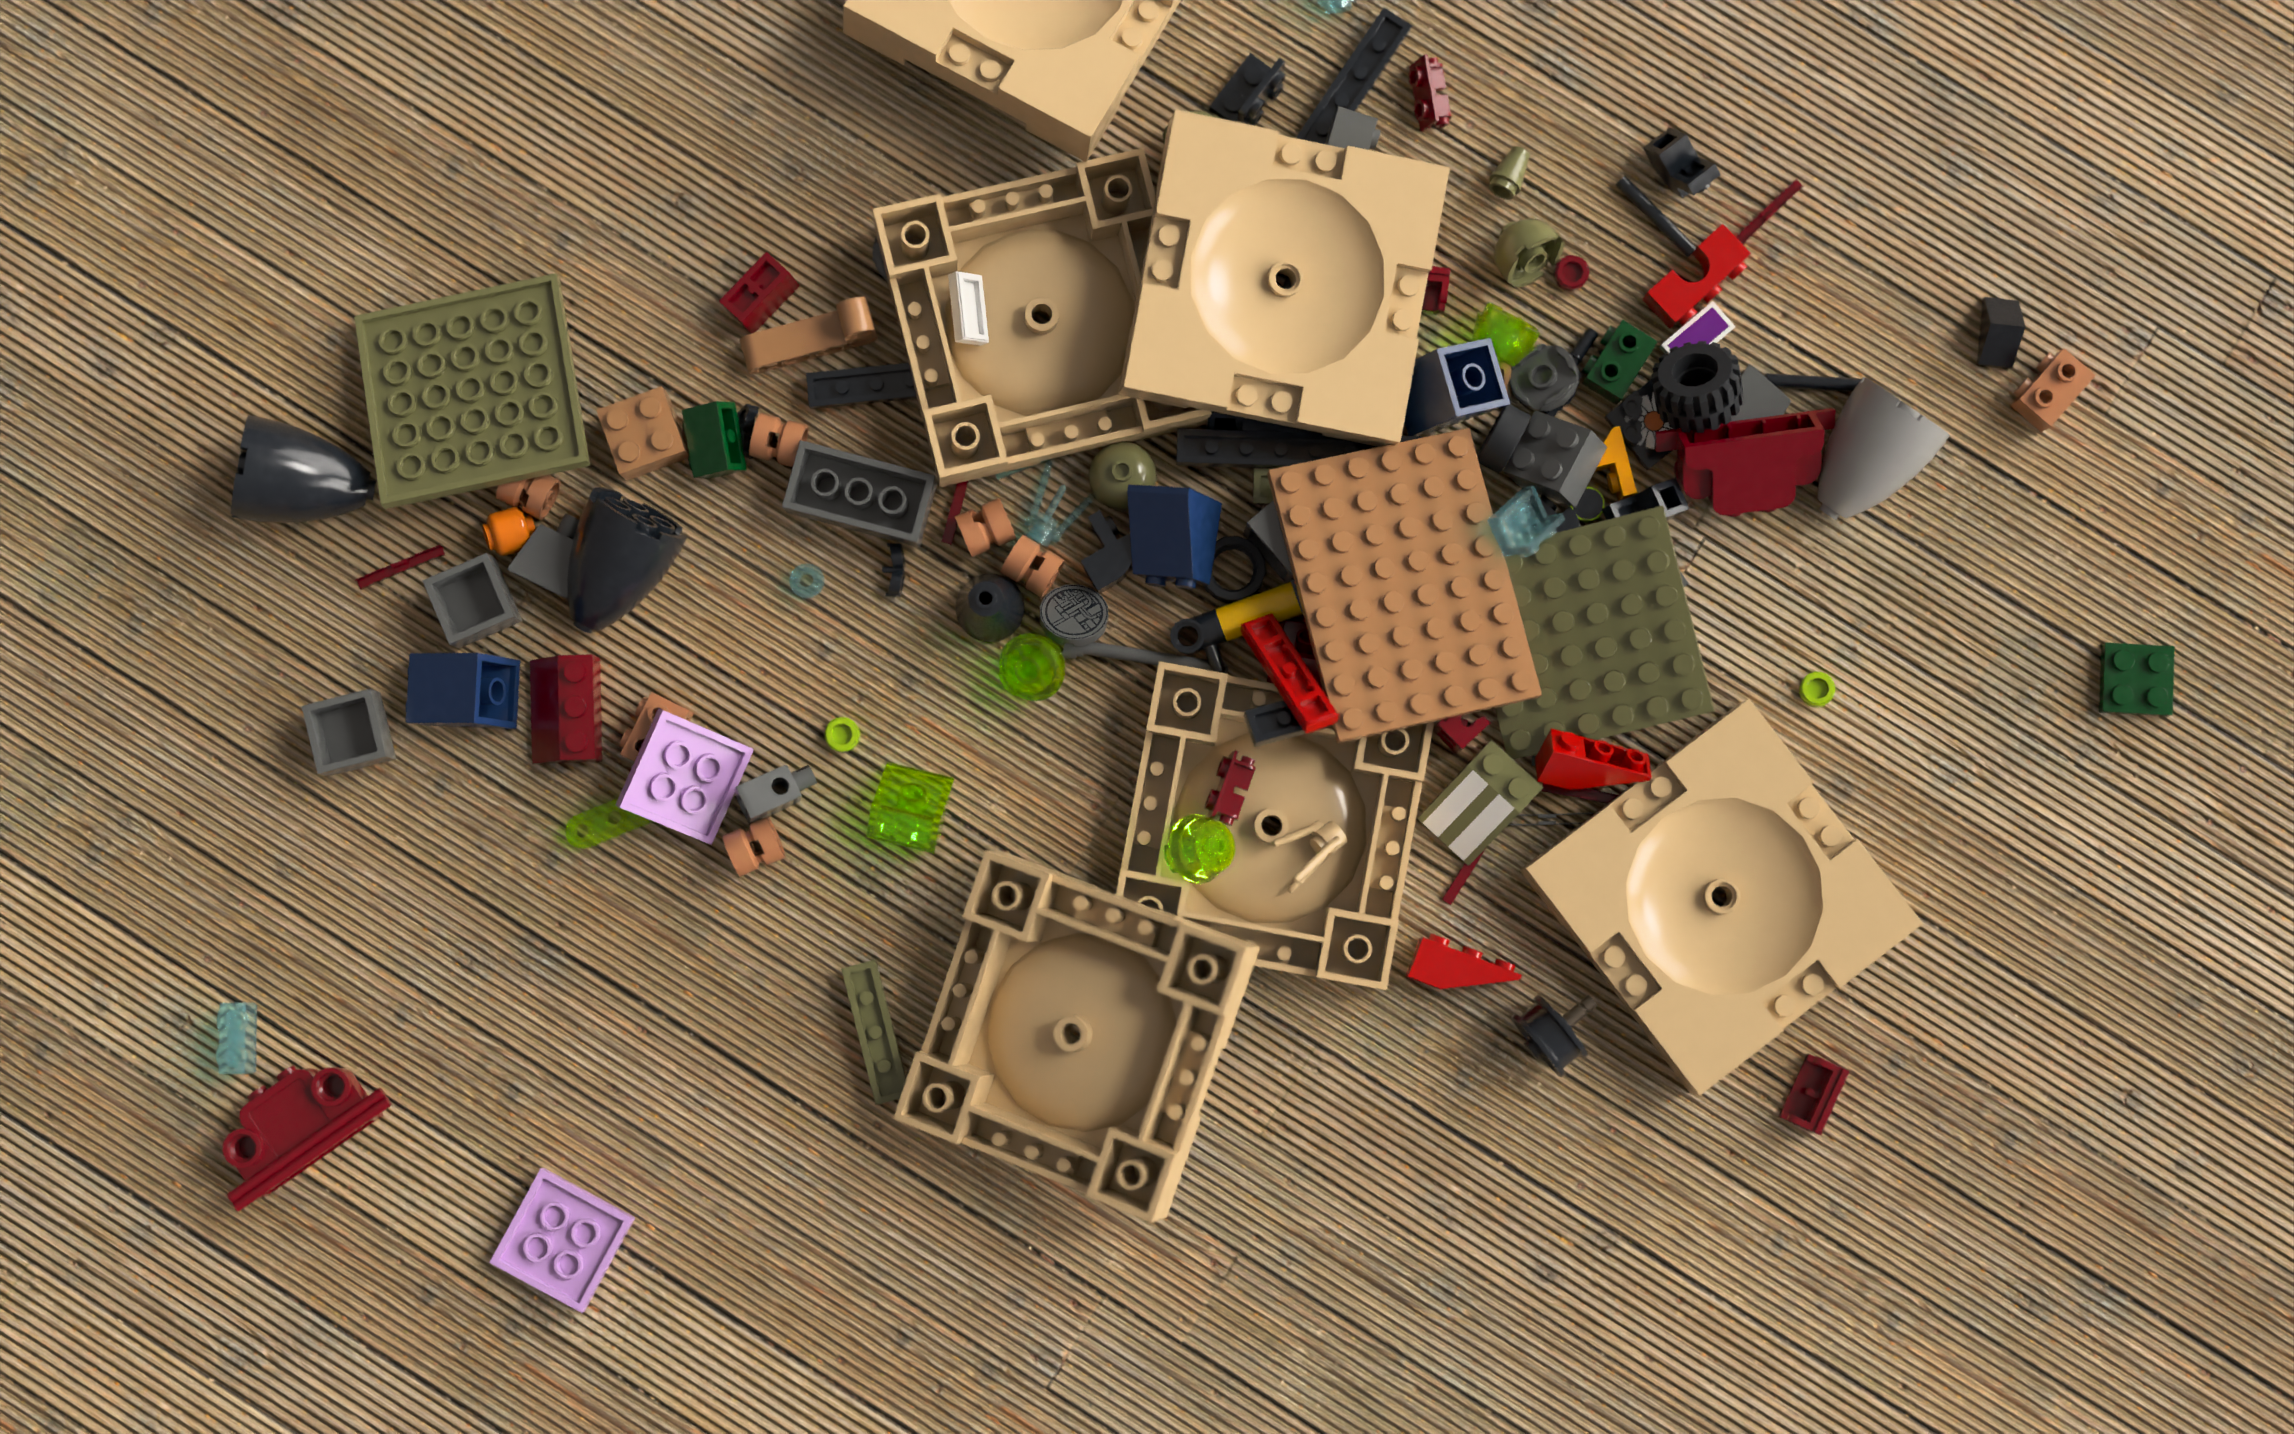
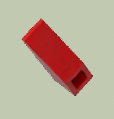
M1552 728L1535 757L1537 781L1568 790L1650 781L1652 778L1649 754Z
M1430 933L1429 939L1420 937L1406 973V977L1437 989L1520 980L1522 976L1514 972L1516 967L1514 964L1497 958L1494 964L1481 959L1482 952L1463 946L1462 950L1458 951L1448 947L1450 940Z

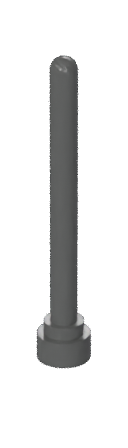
M1064 642L1062 658L1076 660V657H1083L1086 654L1156 666L1161 661L1212 671L1207 659L1099 642L1082 647H1073V644ZM1223 662L1226 668L1225 672L1223 673H1227L1228 665L1225 662Z

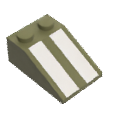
M1490 740L1423 811L1417 820L1469 866L1530 803L1543 786L1495 742Z

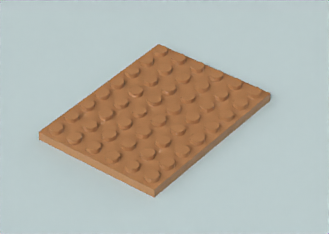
M1470 428L1268 471L1267 476L1322 688L1339 714L1338 722L1332 724L1337 743L1539 698L1542 695Z

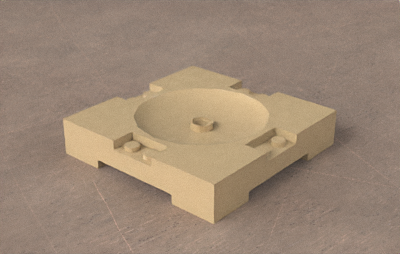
M847 0L843 5V33L902 65L908 60L1026 123V131L1087 162L1118 111L1120 101L1180 1L1183 2V0Z
M1175 109L1167 127L1154 209L1118 395L1183 408L1189 406L1318 432L1322 433V436L1377 447L1400 443L1419 342L1417 334L1428 273L1432 270L1450 167L1352 146L1340 148L1278 135L1279 131ZM1276 275H1287L1291 281V288L1283 289L1279 287L1276 283Z
M1144 148L1095 158L1087 162L1082 161L1076 163V167L944 197L941 194H936L873 209V223L915 385V392L939 488L1037 465L1044 460L1108 446L1113 443L1123 441L1128 443L1177 432L1178 428L1190 429L1207 424L1208 417L1212 414L1209 410L1189 406L1183 408L1118 395L1156 198ZM955 271L982 275L989 343L982 346L955 342L948 274ZM1037 311H1044L1050 316L1051 320L1045 324H1039L1033 320L1032 315Z
M1159 661L1116 895L1259 946L1260 949L1254 966L1387 990L1399 923L1400 905L1434 722L1337 743L1333 727L1254 748L1244 713L1245 710L1284 700L1273 683ZM1237 750L1236 759L1241 760L1242 756L1254 759L1255 763L1253 766L1256 767L1248 791L1235 787L1233 793L1244 796L1245 800L1238 816V821H1234L1232 826H1228L1219 822L1220 816L1217 814L1211 820H1207L1209 810L1204 807L1211 789L1217 790L1221 777L1216 776L1222 757H1229L1230 753ZM1275 817L1279 820L1281 830L1277 835L1269 836L1263 832L1261 823L1264 818ZM1317 820L1323 825L1329 821L1335 822L1343 830L1347 843L1326 859L1293 893H1289L1288 888L1294 883L1293 877L1316 855L1310 845V839L1313 838V835L1310 834L1274 847L1272 842L1307 828Z
M1750 699L1735 705L1651 770L1652 778L1650 781L1634 783L1520 869V872L1562 926L1564 925L1648 1035L1647 1038L1688 1092L1699 1096L1784 1032L1783 1029L1820 1000L1836 988H1841L1923 925V922L1858 839L1852 837L1812 785L1814 783ZM1717 887L1722 888L1726 893L1727 899L1722 906H1717L1712 900V892Z
M985 850L962 918L966 919L922 1049L915 1053L893 1119L954 1144L962 1143L1084 1192L1086 1197L1152 1223L1166 1218L1201 1119L1199 1113L1221 1049L1226 1047L1260 947L1168 912L1156 910L1099 889L1097 888L1098 886L1009 853ZM1073 1024L1077 1025L1081 1032L1077 1043L1070 1037V1028Z

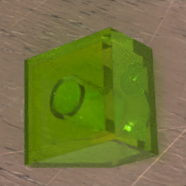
M887 762L870 808L866 837L934 854L942 832L954 778Z

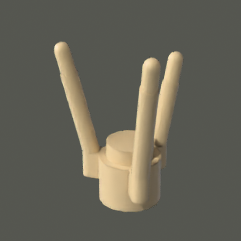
M1317 820L1307 828L1272 842V845L1277 847L1310 834L1313 835V838L1310 839V845L1316 855L1293 877L1294 883L1288 888L1289 893H1293L1326 859L1347 843L1343 830L1335 822L1329 821L1323 825Z

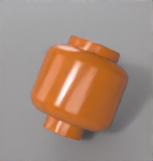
M518 507L491 513L487 516V524L482 525L489 551L495 550L500 556L520 552L536 530L532 516H524L522 510Z

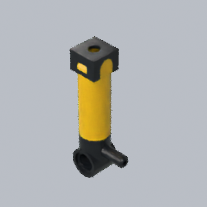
M1290 580L1291 582L1178 621L1171 629V643L1174 648L1187 655L1196 654L1204 650L1211 670L1220 673L1225 672L1226 668L1217 645L1243 636L1240 632L1241 624L1273 613L1278 623L1303 615L1295 580ZM1188 627L1196 629L1198 633L1196 643L1192 646H1183L1179 639L1181 631Z

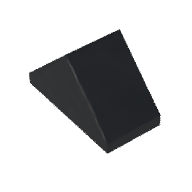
M1984 297L1982 299L1977 355L1978 366L2013 368L2025 330L2019 300Z

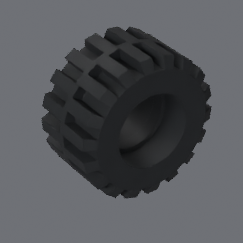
M1698 341L1696 344L1687 342L1683 343L1682 347L1678 348L1675 346L1669 349V354H1663L1659 358L1660 363H1655L1653 367L1651 381L1657 413L1660 414V419L1664 423H1669V427L1675 430L1681 428L1682 432L1689 433L1691 430H1696L1697 433H1704L1706 429L1713 431L1718 429L1720 424L1726 425L1732 421L1731 416H1737L1740 406L1743 405V387L1738 359L1736 355L1731 354L1730 349L1727 347L1720 348V344L1715 342L1711 344H1706V341Z

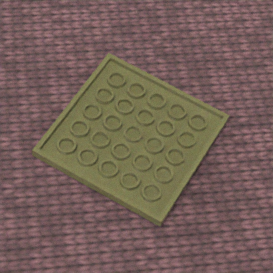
M557 273L354 316L380 504L384 509L590 466L561 284Z
M1664 506L1502 547L1542 693L1539 698L1495 708L1505 750L1512 759L1538 754L1551 728L1597 740L1715 711Z

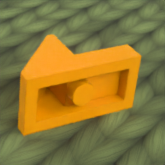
M1620 426L1613 427L1603 441L1607 449L1595 472L1610 468L1611 473L1607 474L1610 492L1612 494L1616 493L1617 499L1620 501L1634 496L1637 491Z

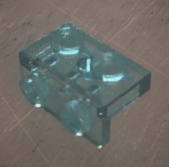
M1533 485L1523 487L1487 521L1504 557L1518 554L1520 557H1527L1539 550L1538 545L1554 536L1557 533L1556 528L1566 519L1563 513L1547 515Z
M247 1002L220 1003V1010L217 1014L219 1046L216 1052L219 1074H253L256 1072L257 1004Z

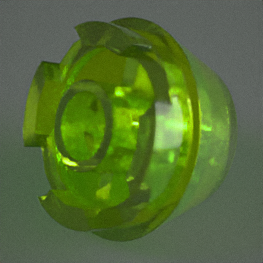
M1488 302L1482 313L1477 312L1472 341L1491 338L1498 363L1502 361L1511 366H1516L1537 348L1535 342L1541 333L1538 332L1536 327L1522 318H1517L1503 311L1502 307Z
M1033 633L1018 635L1012 638L1001 652L999 678L1004 688L1012 696H1018L1029 701L1045 700L1053 696L1060 689L1064 681V654L1059 645L1047 637Z
M1190 814L1171 826L1170 829L1173 830L1170 834L1168 845H1164V856L1168 867L1173 873L1178 872L1180 876L1191 883L1205 884L1214 880L1231 864L1235 855V841L1231 831L1223 823L1201 814Z

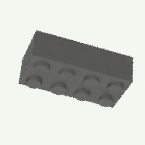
M800 440L782 508L789 514L920 548L938 481L936 476Z

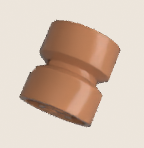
M760 413L752 432L749 455L766 461L775 457L779 464L793 467L800 440L806 442L808 440L809 426L791 420L786 424H782L779 417ZM778 433L780 435L777 446H773L775 434Z
M545 475L498 485L496 499L512 507L522 505L523 512L543 520L549 514L557 499L561 481L551 475Z
M1000 498L982 504L981 511L979 512L970 509L955 516L972 558L989 551L993 543L1001 546L1017 539Z
M1022 535L1009 553L1000 573L1016 583L1023 580L1027 590L1043 598L1059 575L1065 560L1050 550L1041 552L1040 544ZM1034 564L1039 567L1038 571L1031 569Z
M769 816L751 823L748 831L739 828L722 835L729 858L740 877L759 869V863L761 862L769 865L786 858L779 835ZM759 840L762 849L756 851L752 841Z

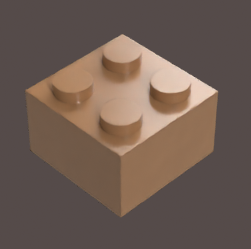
M662 386L596 410L619 475L626 481L688 459L689 450L669 394Z

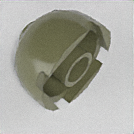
M1530 218L1510 222L1501 230L1494 248L1495 264L1509 284L1511 283L1517 288L1526 286L1545 275L1539 270L1549 262L1552 266L1558 262L1563 253L1565 243L1548 223Z
M1123 441L1110 444L1098 451L1091 461L1088 478L1091 492L1099 503L1115 511L1125 512L1129 511L1128 484L1156 486L1157 473L1155 463L1147 451L1137 444Z

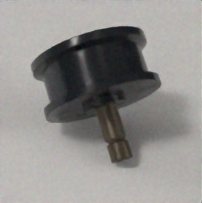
M1540 995L1534 997L1536 1004L1521 1016L1517 1014L1511 1016L1513 1023L1527 1040L1524 1045L1537 1060L1541 1057L1559 1077L1565 1075L1564 1068L1578 1056L1582 1058L1588 1056L1587 1050L1571 1027L1586 1016L1587 1012L1597 1007L1596 1002L1589 995L1563 1016L1556 1012Z

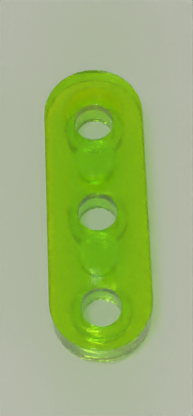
M616 798L573 816L566 825L565 835L568 842L574 847L589 849L651 824L654 821L616 806L618 800ZM614 811L619 812L621 816L617 824H612L609 820L610 814ZM584 824L588 828V834L581 838L577 834V829L580 825Z

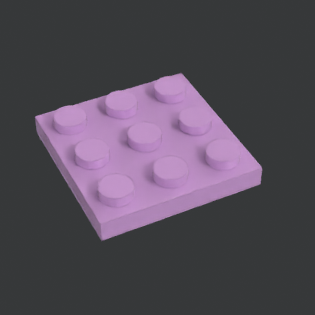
M658 708L616 806L712 845L735 794V788L739 785L754 749Z
M540 1168L489 1263L583 1313L635 1217L551 1171Z

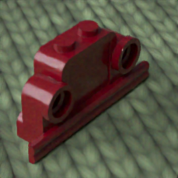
M1835 408L1731 421L1726 425L1720 424L1719 428L1713 431L1706 429L1704 433H1697L1696 430L1686 433L1682 432L1681 428L1656 431L1655 450L1656 452L1677 450V461L1674 465V475L1677 481L1682 485L1684 492L1690 498L1704 499L1708 497L1716 513L1736 517L1743 513L1755 511L1772 512L1778 508L1787 507L1794 501L1796 485H1808L1818 478L1821 472V450L1824 445V430L1834 429L1836 410Z
M293 1065L276 1076L278 1082L269 1089L266 1086H262L246 1097L249 1102L242 1107L239 1114L240 1122L244 1128L231 1132L225 1138L222 1148L226 1161L236 1167L245 1182L226 1194L234 1208L239 1212L255 1200L269 1196L384 1116L382 1112L392 1106V1103L383 1090L378 1088L370 1095H367L354 1074L345 1068L329 1067L320 1071L314 1068L297 1070Z

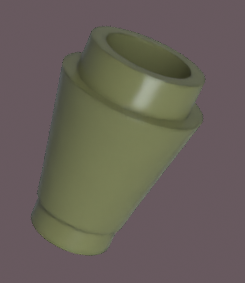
M1519 146L1511 148L1510 152L1507 153L1489 176L1490 184L1488 188L1494 195L1502 199L1511 200L1514 195L1520 193L1530 158L1529 152Z

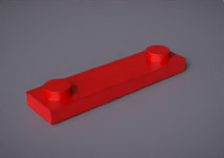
M1273 613L1241 624V634L1304 732L1307 734L1338 722L1339 714Z

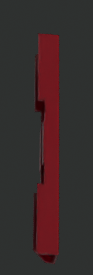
M1798 178L1736 237L1742 244L1804 187L1798 181Z
M969 481L957 483L941 540V542L951 546L958 525L955 516L961 513Z
M438 545L355 579V581H357L360 590H363L404 571L445 556L443 547Z
M1545 783L1542 784L1543 788L1541 792L1606 804L1618 796L1617 794L1586 788L1568 790Z
M1484 851L1469 866L1464 863L1442 900L1450 905L1452 904Z

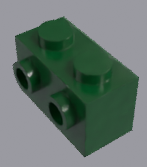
M1624 320L1620 322L1617 328L1610 325L1600 341L1605 346L1599 357L1592 354L1581 371L1587 375L1582 385L1617 406L1658 341Z
M715 401L682 410V427L687 438L688 462L693 478H717L747 470L735 402Z

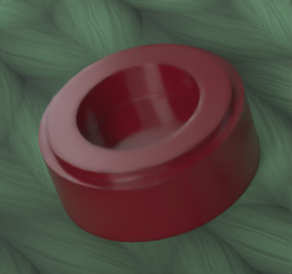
M1565 256L1557 263L1554 269V280L1565 291H1577L1585 285L1589 278V266L1579 256Z

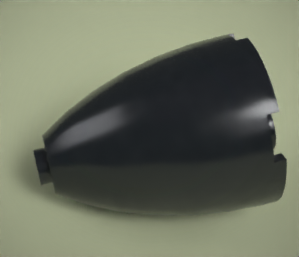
M247 416L232 494L231 515L233 518L272 523L308 522L347 514L364 507L366 500L373 501L377 480L370 479L371 472L351 455L325 439L298 427L263 417Z
M601 487L593 488L581 514L573 539L567 576L570 617L575 620L573 623L575 627L587 633H592L593 630L600 631L615 623L644 600L665 576L688 536L680 534L683 527L662 512L646 503L641 505L630 499L620 500L622 497L620 492Z

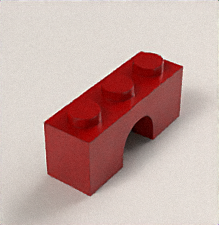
M1722 224L1692 253L1702 266V280L1687 282L1680 278L1672 269L1646 293L1642 301L1669 329L1676 323L1683 327L1698 313L1694 307L1699 302L1704 300L1708 304L1723 290L1719 286L1722 281L1727 277L1733 281L1748 267L1744 261L1751 253Z

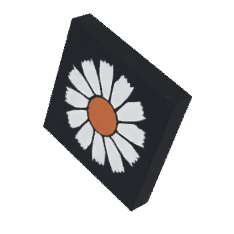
M1651 380L1637 390L1643 398L1641 404L1642 414L1638 419L1642 424L1640 431L1642 440L1637 446H1631L1623 438L1625 445L1646 471L1673 451L1656 452L1655 432L1671 430L1673 428L1669 427V423H1664L1660 419V414L1657 413ZM1624 401L1604 417L1612 428L1620 426L1621 432L1625 424L1630 421L1622 409Z

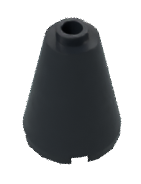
M982 574L972 578L962 587L956 600V616L960 626L972 638L984 642H1000L1012 636L1020 627L1024 616V599L1019 588L1010 579L998 574ZM992 598V602L990 604H981L984 600Z

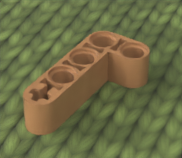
M854 297L836 304V311L743 336L739 341L748 373L759 374L875 342L878 337L866 298Z

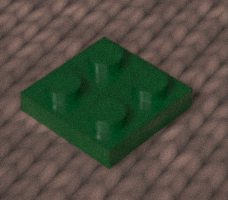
M2102 643L2099 713L2172 716L2175 646Z

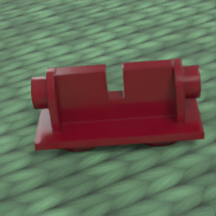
M1424 54L1408 66V80L1413 89L1415 101L1414 114L1418 120L1420 132H1423L1433 124H1436L1437 128L1449 126V119L1452 118L1448 95H1436V90H1444L1446 88L1443 64L1439 63L1437 57L1428 58V54Z
M1237 750L1230 753L1229 757H1222L1216 776L1221 777L1217 790L1211 789L1204 807L1209 810L1207 820H1211L1217 814L1220 816L1219 822L1228 826H1232L1234 821H1238V816L1245 800L1244 796L1233 793L1235 787L1248 791L1256 767L1253 766L1255 763L1254 759L1247 756H1242L1241 760L1236 759Z

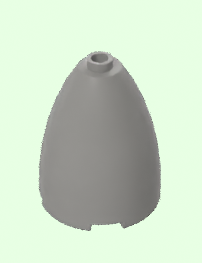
M1863 377L1846 401L1828 439L1818 480L1817 499L1823 503L1819 509L1834 520H1837L1840 515L1847 519L1879 504L1914 478L1937 454L1950 434L1873 381Z

